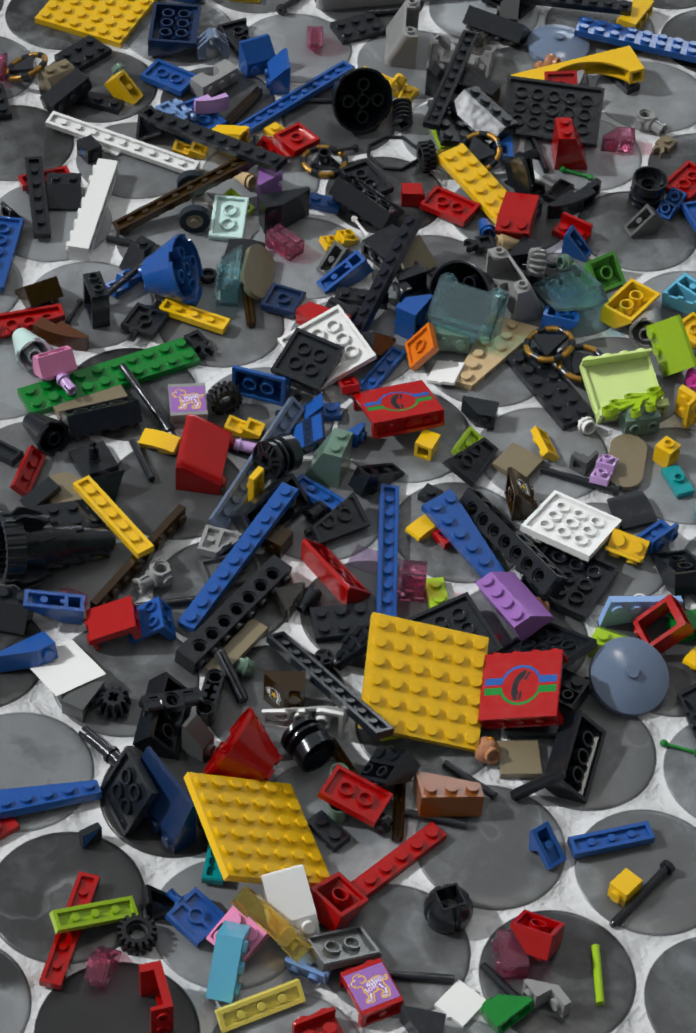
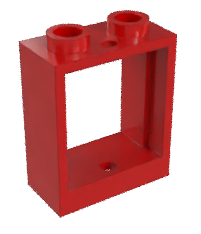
M671 594L632 620L635 626L633 630L637 637L652 645L660 654L695 631L680 602ZM671 611L677 625L651 642L645 628Z

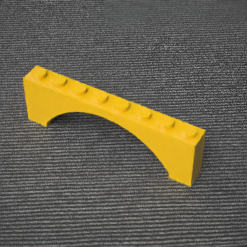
M629 45L511 74V76L544 80V71L584 70V74L611 76L633 84L644 81L645 68Z

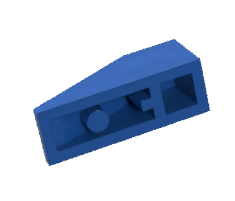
M356 250L316 283L325 294L336 291L337 286L347 287L360 282L374 270L362 254Z
M25 589L23 608L61 623L82 625L85 595Z
M42 631L1 650L0 673L38 667L57 659L58 654L55 642Z

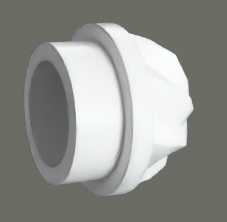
M586 416L578 420L577 426L582 434L590 435L595 431L596 423L592 417Z

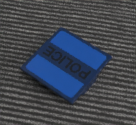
M323 411L295 424L292 428V436L298 440L302 450L310 453L318 449L320 446L319 442L325 439Z

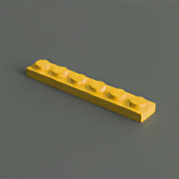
M89 475L73 483V489L137 559L154 551V545Z

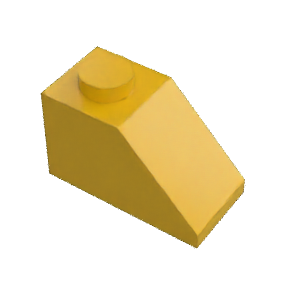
M124 69L113 75L104 84L114 98L124 100V102L132 105L136 104L144 96Z

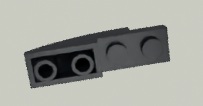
M595 178L576 192L569 190L548 205L547 218H561L563 212L574 215L595 204V197L600 194L602 181Z

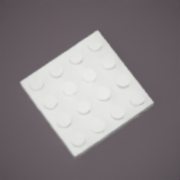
M339 304L298 327L345 347V352L321 390L377 359L375 352ZM295 329L277 339L282 349Z
M554 490L521 524L520 531L545 544L554 546L563 552L589 562L611 537L614 528L618 529L620 527L622 519Z

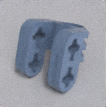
M208 28L201 35L197 36V43L194 47L197 60H206V48L218 49L221 58H229L230 45L225 33H221L216 28Z

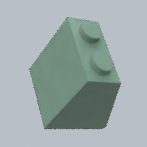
M334 428L315 451L304 475L319 484L339 489L351 464L353 432Z

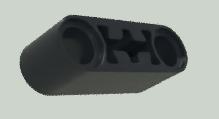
M217 668L210 669L206 673L201 689L204 702L201 708L196 706V713L207 727L211 726L215 721L224 691V673Z

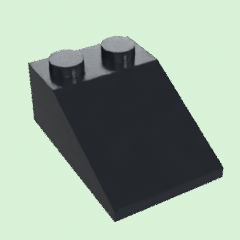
M309 187L260 194L259 223L264 234L280 232L309 215Z
M688 549L651 554L661 579L670 593L684 597L686 594H696V556Z

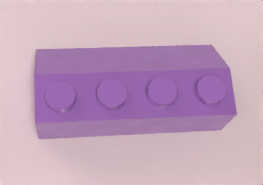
M491 571L476 582L483 598L521 641H524L554 619L514 572Z

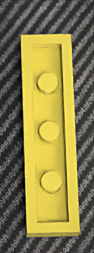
M294 979L214 1011L220 1031L225 1033L303 1003L306 999L300 980Z

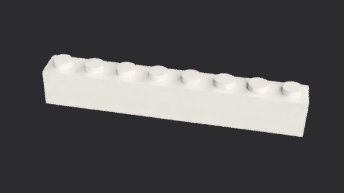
M98 158L96 165H93L92 175L89 176L88 181L89 186L85 188V197L81 199V208H78L77 219H74L73 230L70 231V241L66 242L65 250L68 252V259L86 262L90 260L118 176V161Z

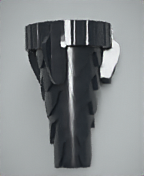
M16 507L13 511L0 512V585H14L21 590L30 589L42 584L46 580L52 579L51 568L68 567L69 564L83 563L84 560L110 558L111 552H113L116 545V538L112 531L109 530V527L92 528V525L58 524V521H50L49 515L26 507Z

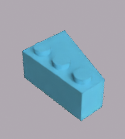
M687 273L682 274L662 292V306L688 315L692 312L696 313V279Z
M225 920L218 930L205 998L232 1003L236 996L239 997L242 987L239 979L240 975L243 976L245 970V962L243 961L249 947L250 925Z

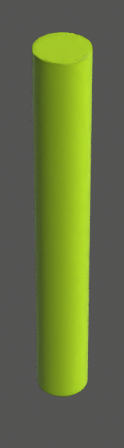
M593 944L591 945L595 999L597 1006L605 1005L600 945Z

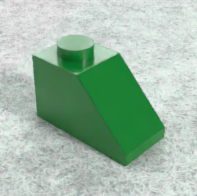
M498 994L494 998H488L480 1008L482 1017L496 1033H504L532 1012L534 1005L531 997Z

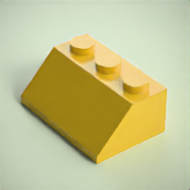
M631 278L602 305L600 321L614 329L631 324L660 297V293Z

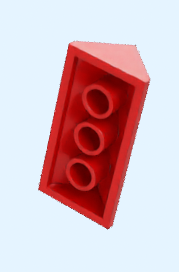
M306 538L302 540L301 560L342 604L358 603L371 595L326 545Z

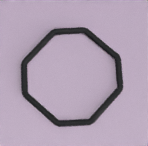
M384 135L367 146V157L384 170L401 171L418 162L416 158L402 167H388L370 156L371 146L386 138L403 139L416 149L417 146L404 136Z

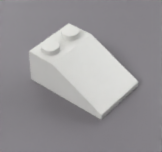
M303 864L260 875L269 929L272 933L271 937L278 946L303 939L306 936L320 934L317 913Z

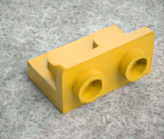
M681 385L678 388L674 413L684 419V429L696 423V392L685 385Z
M614 528L605 550L609 551L608 555L619 559L620 556L627 558L626 562L637 565L638 562H644L650 541Z

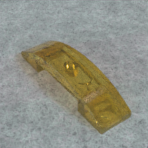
M244 886L232 900L231 904L244 916L250 917L282 946L281 949L295 962L298 963L312 947V944L282 913L249 887Z

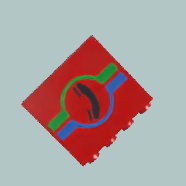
M423 380L353 393L354 411L363 410L371 422L373 439L445 426L444 409Z
M553 648L551 650H532L530 652L513 651L512 653L495 652L485 655L478 721L484 730L563 725V716L559 712L563 663L569 662V658L563 649Z

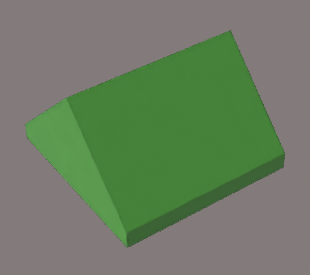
M615 250L585 262L582 281L596 295L626 283Z

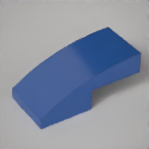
M127 268L118 272L116 279L105 283L107 289L131 269ZM136 274L111 296L116 298L127 292L141 279L140 275Z

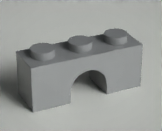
M227 59L213 65V76L201 72L190 78V92L200 97L207 94L209 96L216 94L238 81L239 67Z

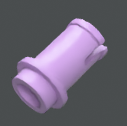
M60 373L56 377L58 386H62L69 396L76 393L78 388L70 380L68 374Z
M239 438L235 439L233 449L237 450V452L253 453V448L257 443Z

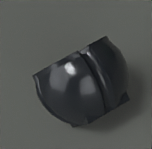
M457 882L453 884L446 883L442 887H434L428 893L424 901L423 913L428 926L432 930L443 935H453L455 930L459 933L463 931L471 921L473 903L468 892L460 887ZM452 899L457 904L444 908L441 901Z

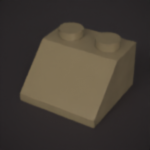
M66 59L44 67L38 73L39 86L47 92L71 73L75 67Z

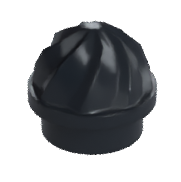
M382 813L374 828L372 827V830L379 835L388 833L391 830L393 821L387 814Z

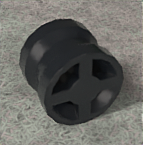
M325 648L317 650L314 658L331 672L334 668V653Z

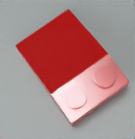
M506 191L497 217L496 235L502 233L517 239H521L523 236L532 238L540 195Z

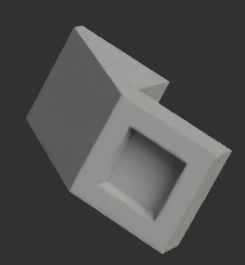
M528 978L523 981L521 994L525 997H531L534 1009L549 1001L551 1008L555 1012L557 1011L561 1017L569 1014L572 1001L559 985Z

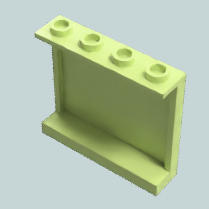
M639 348L634 351L624 350L619 353H605L601 356H587L582 359L579 368L597 424L619 421L620 412L617 413L616 418L611 420L605 419L602 414V407L609 405L610 400L624 399V395L627 393H647L648 388L659 386L650 359L652 348ZM662 397L661 400L656 401V406L660 414L666 413L670 404L668 398L663 399Z

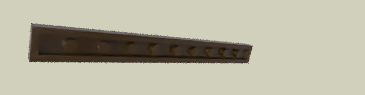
M236 157L113 221V227L120 235L126 234L132 229L218 186L222 182L255 166V164Z

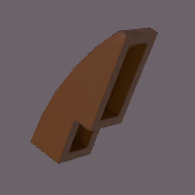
M41 317L33 324V333L44 339L49 345L59 348L68 345L75 351L89 350V336L62 321L54 324Z

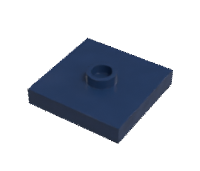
M273 283L261 303V309L294 319L296 309L302 305L306 298V292Z

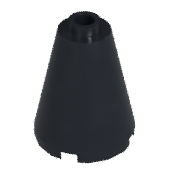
M35 412L28 413L23 419V427L40 452L46 456H54V453L62 452L68 445L71 433H69L68 425L63 421Z

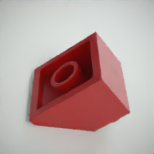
M339 871L310 888L318 921L329 931L343 929L348 926L370 900Z
M524 909L511 922L510 927L526 954L531 955L535 960L547 961L560 948L566 923Z

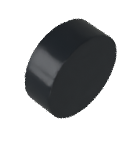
M213 268L202 269L203 277H200L202 283L212 284L216 282V270Z

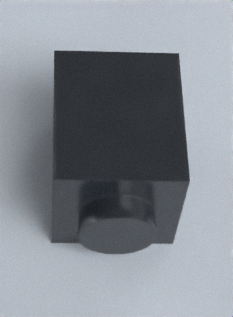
M88 135L77 140V154L87 164L97 161L98 158L102 159V145L92 135Z

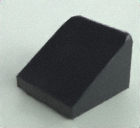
M1 201L2 216L21 218L10 206Z

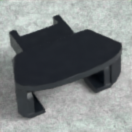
M538 150L519 151L515 153L513 158L506 157L501 159V162L506 166L507 180L504 181L506 185L514 187L516 193L540 195L543 198L546 192L545 185L542 182H535L532 160L541 161V153Z
M417 261L414 262V266L398 271L395 276L398 283L396 281L393 282L397 304L401 303L406 297L431 294L429 286H427V274L432 278L435 271L431 272V269H425Z

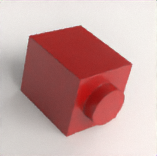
M401 183V207L420 206V202L425 198V190H422V183Z

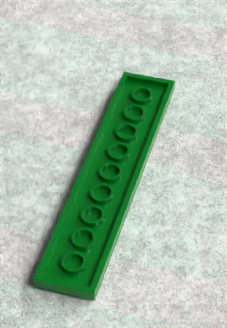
M184 337L73 371V373L69 374L70 380L78 388L74 395L69 396L62 386H58L56 378L18 388L17 392L29 413L35 412L42 415L52 412L55 405L118 385H122L123 389L131 387L132 385L119 369L122 363L126 364L139 384L198 366L200 365V358L194 349L186 344V341L183 339Z

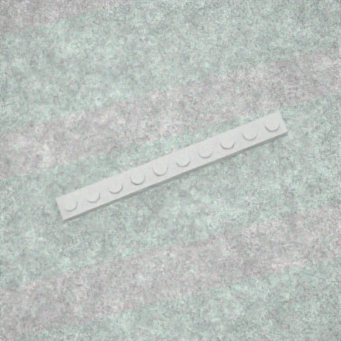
M52 111L45 122L46 127L80 139L92 135L103 147L178 173H183L187 170H198L200 167V161L56 111Z

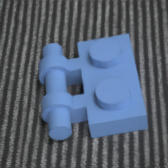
M177 98L172 103L168 100L155 106L156 110L187 121L190 118L195 121L198 117L193 109L186 107V104Z

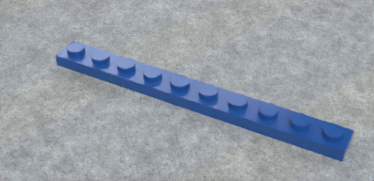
M343 60L237 125L250 127V135L333 86L336 81H339L348 72L354 70L355 66Z
M284 482L279 485L177 621L178 626L194 633L202 625L299 495L298 488Z
M381 483L379 488L376 613L396 617L399 486Z

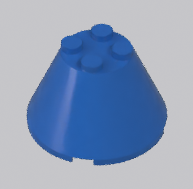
M178 234L145 258L138 272L143 279L146 293L156 294L192 305L196 304L202 295L203 286H200V277H203L202 264L193 241L187 239L185 234Z

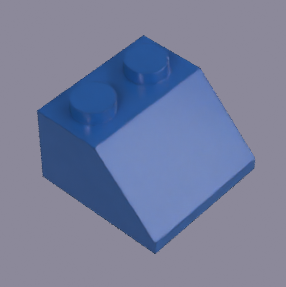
M267 33L239 41V69L246 78L264 74V69H267V62L275 56L270 35Z
M287 48L282 49L267 62V69H264V76L268 78L266 79V88H269L270 95L290 93L291 68Z
M433 295L406 297L401 303L397 304L394 321L395 334L409 340L425 324L431 322Z

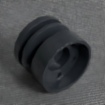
M653 166L640 167L634 172L629 191V201L635 208L641 210L647 203L654 209L658 208L660 202L664 199L668 184V177L665 172Z
M281 433L257 443L253 448L252 458L255 468L258 466L264 468V478L275 479L299 469L303 461V451L300 443L294 436L289 433Z
M305 716L296 720L286 729L281 737L282 747L293 757L294 761L304 772L315 771L326 764L333 756L337 745L313 716Z

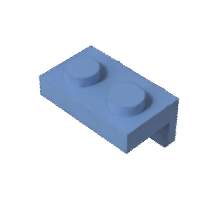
M295 943L289 957H286L284 960V966L288 973L294 976L302 975L316 985H319V983L326 985L333 971L322 972L304 945Z

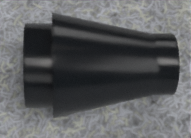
M314 585L305 587L295 609L299 613L305 614L310 607L321 600L322 592Z

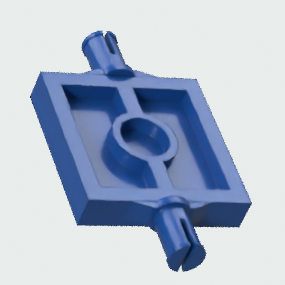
M197 887L183 896H180L173 888L166 893V896L175 902V905L165 915V919L197 948L224 917L225 913Z

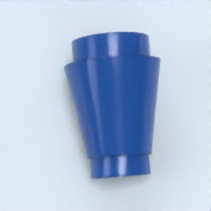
M481 218L478 222L480 235L491 234L494 238L496 234L495 227L487 218Z

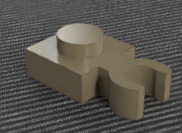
M663 134L655 142L651 154L659 153V158H662L664 152L669 154L677 146L678 140Z

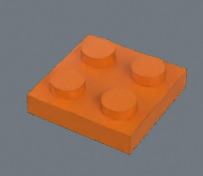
M429 322L405 343L409 367L413 371L423 366L439 350L434 325Z

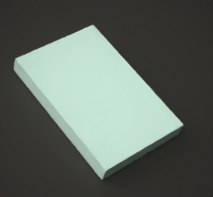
M215 194L209 230L210 240L229 241V239L244 238L249 205L248 197Z

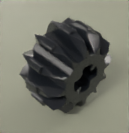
M113 685L111 689L104 687L103 692L98 693L96 707L99 714L104 715L106 720L110 717L114 721L117 717L123 719L124 714H129L131 699L128 691H123L121 686L117 689Z

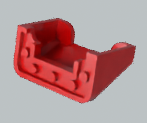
M187 414L176 460V490L221 495L222 488H226L227 477L224 476L227 453L231 447L234 448L235 436H232V432L195 414Z

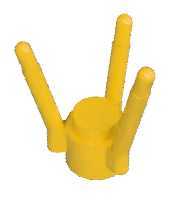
M397 73L390 82L394 90L401 89L398 98H402L407 88L405 85L407 79L400 73Z

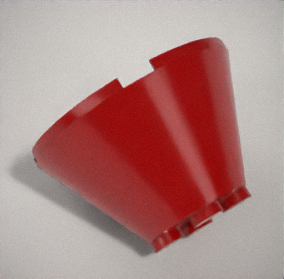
M249 707L230 728V736L225 742L221 741L202 774L254 779L261 782L268 781L275 771L272 768L274 765H278L283 756L279 754L255 711Z

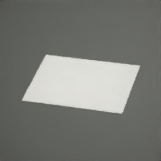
M72 639L56 645L57 659L42 666L30 668L55 696H59L106 674Z

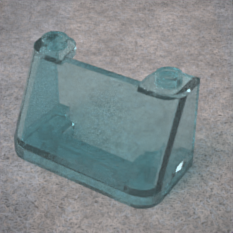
M446 272L440 275L426 314L425 321L427 323L429 322L433 325L484 341H490L501 334L509 293L504 292L501 288L484 291L459 283L452 273Z

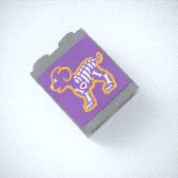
M205 383L168 384L170 423L175 429L184 428L187 414H195L208 421Z

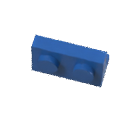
M660 519L637 536L650 541L647 553L651 555L656 551H660L667 543L673 542L678 537L679 524L675 523L670 526Z

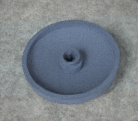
M551 24L534 29L528 35L526 48L529 55L536 61L544 63L546 55L552 53L557 58H560L561 62L588 56L590 44L587 38L574 36V28Z
M619 637L608 641L595 653L589 667V681H591L590 686L595 697L605 708L618 715L635 717L649 713L662 702L669 687V672L662 655L652 645L634 637Z

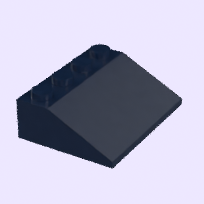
M154 2L148 37V56L165 57L195 47L201 5Z
M149 746L145 749L140 760L155 785L158 795L143 818H147L153 832L160 835L164 846L170 848L176 854L196 843V808L188 793Z

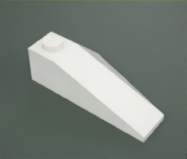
M329 705L262 709L261 723L263 726L286 730L296 720L305 716H313L324 728V731H327L332 738L341 741L347 714L338 706Z

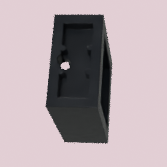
M100 271L83 274L84 308L92 329L110 326L109 293Z

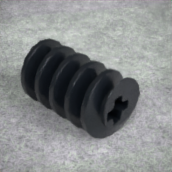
M397 98L392 102V126L398 132H404L413 124L412 103L409 99Z

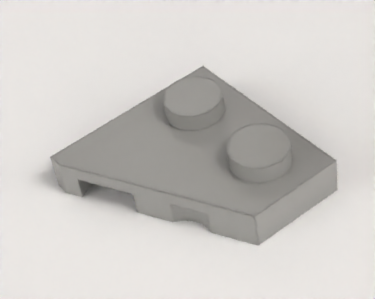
M206 524L196 554L217 558L234 546L242 536V533Z

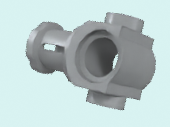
M648 108L639 110L634 121L636 129L641 132L653 131L659 137L667 132L668 125L659 122L658 118L655 117L654 111Z
M158 559L149 564L145 575L132 579V584L137 593L143 594L150 587L164 588L170 586L174 581V577L172 576L169 563Z

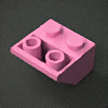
M68 345L33 356V373L39 378L45 379V381L55 379V376L60 373L69 375L73 373L72 370L77 369L73 350Z
M234 904L206 939L215 945L216 934L225 920L250 925L249 947L243 961L246 962L263 946L272 933L241 905Z

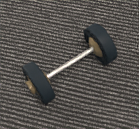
M198 170L184 171L177 179V188L204 174ZM203 194L192 198V205L184 207L179 214L180 226L187 232L199 233L209 226L210 214L208 210L201 205H195V198Z

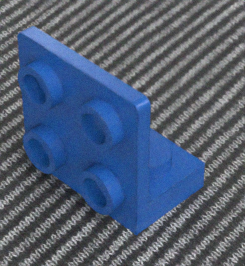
M157 596L138 606L142 638L134 640L132 634L129 633V640L132 645L158 632L169 641L177 638L172 609L161 597Z

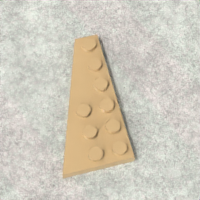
M489 313L464 361L465 367L455 386L472 391L484 380L486 375L493 373L499 364L502 365L506 361L507 356L515 354L519 347L524 344L525 338L539 327Z

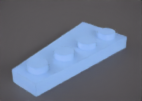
M609 596L598 618V627L631 623L633 619L666 596ZM673 596V597H675V598L680 602V604L682 605V603H683L682 597H681V596Z

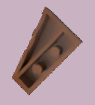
M417 771L414 775L412 791L419 817L481 816L484 802L481 783Z

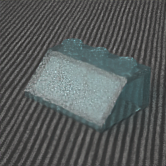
M243 245L237 246L222 256L221 263L217 264L216 274L219 276L215 277V286L217 288H214L213 298H217L216 306L238 307Z

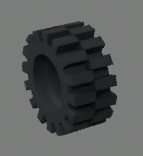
M432 140L419 141L416 147V154L420 170L422 172L435 170L437 167V153L434 142Z
M223 381V384L218 382V386H212L213 390L209 389L207 399L212 411L216 414L224 415V412L230 414L229 411L235 412V408L239 409V404L242 405L243 397L238 385L232 383V381L228 383Z
M132 913L131 918L129 915H126L125 921L121 919L120 925L117 926L119 947H121L123 952L127 950L128 955H131L132 952H135V956H139V952H142V955H146V950L151 952L153 950L152 946L155 947L157 941V925H155V921L153 919L150 920L149 915H146L144 918L143 913H139V916H136V913ZM134 930H142L146 933L140 939L129 937V933Z

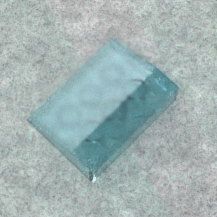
M577 262L531 285L536 293L556 312L594 310L603 307L605 303L609 302L603 285Z

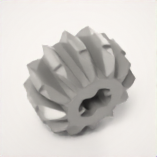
M539 247L531 248L528 252L526 272L533 277H543L547 265V251Z

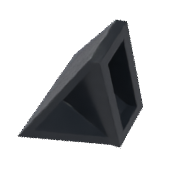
M152 105L138 112L137 140L141 141L165 132L148 123V119L157 111Z
M125 469L92 478L114 503Z
M148 884L142 886L145 914L150 916V920H166L165 915L174 907L175 902L166 896V892Z

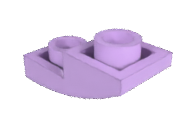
M226 93L212 98L207 94L194 99L195 114H210L229 109V96Z
M601 454L596 461L595 469L590 475L589 482L607 487L615 472L619 458H615L610 454Z

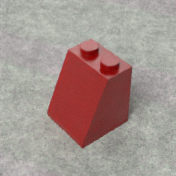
M567 117L555 118L551 145L554 170H560L562 166L569 170H587L584 146L573 119Z

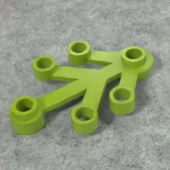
M654 386L648 388L647 393H627L624 395V399L610 400L609 405L602 407V414L605 419L611 420L616 418L618 412L633 407L630 409L631 418H639L642 416L641 407L643 402L648 401L645 403L646 412L656 411V401L661 400L664 396V391H662L661 387Z

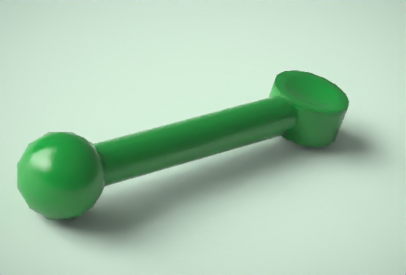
M565 166L560 167L562 173L568 172L585 177L589 181L593 180L594 176L592 174L587 175L566 169Z
M665 739L660 741L662 747L668 746L692 753L696 757V749L693 750L672 744Z

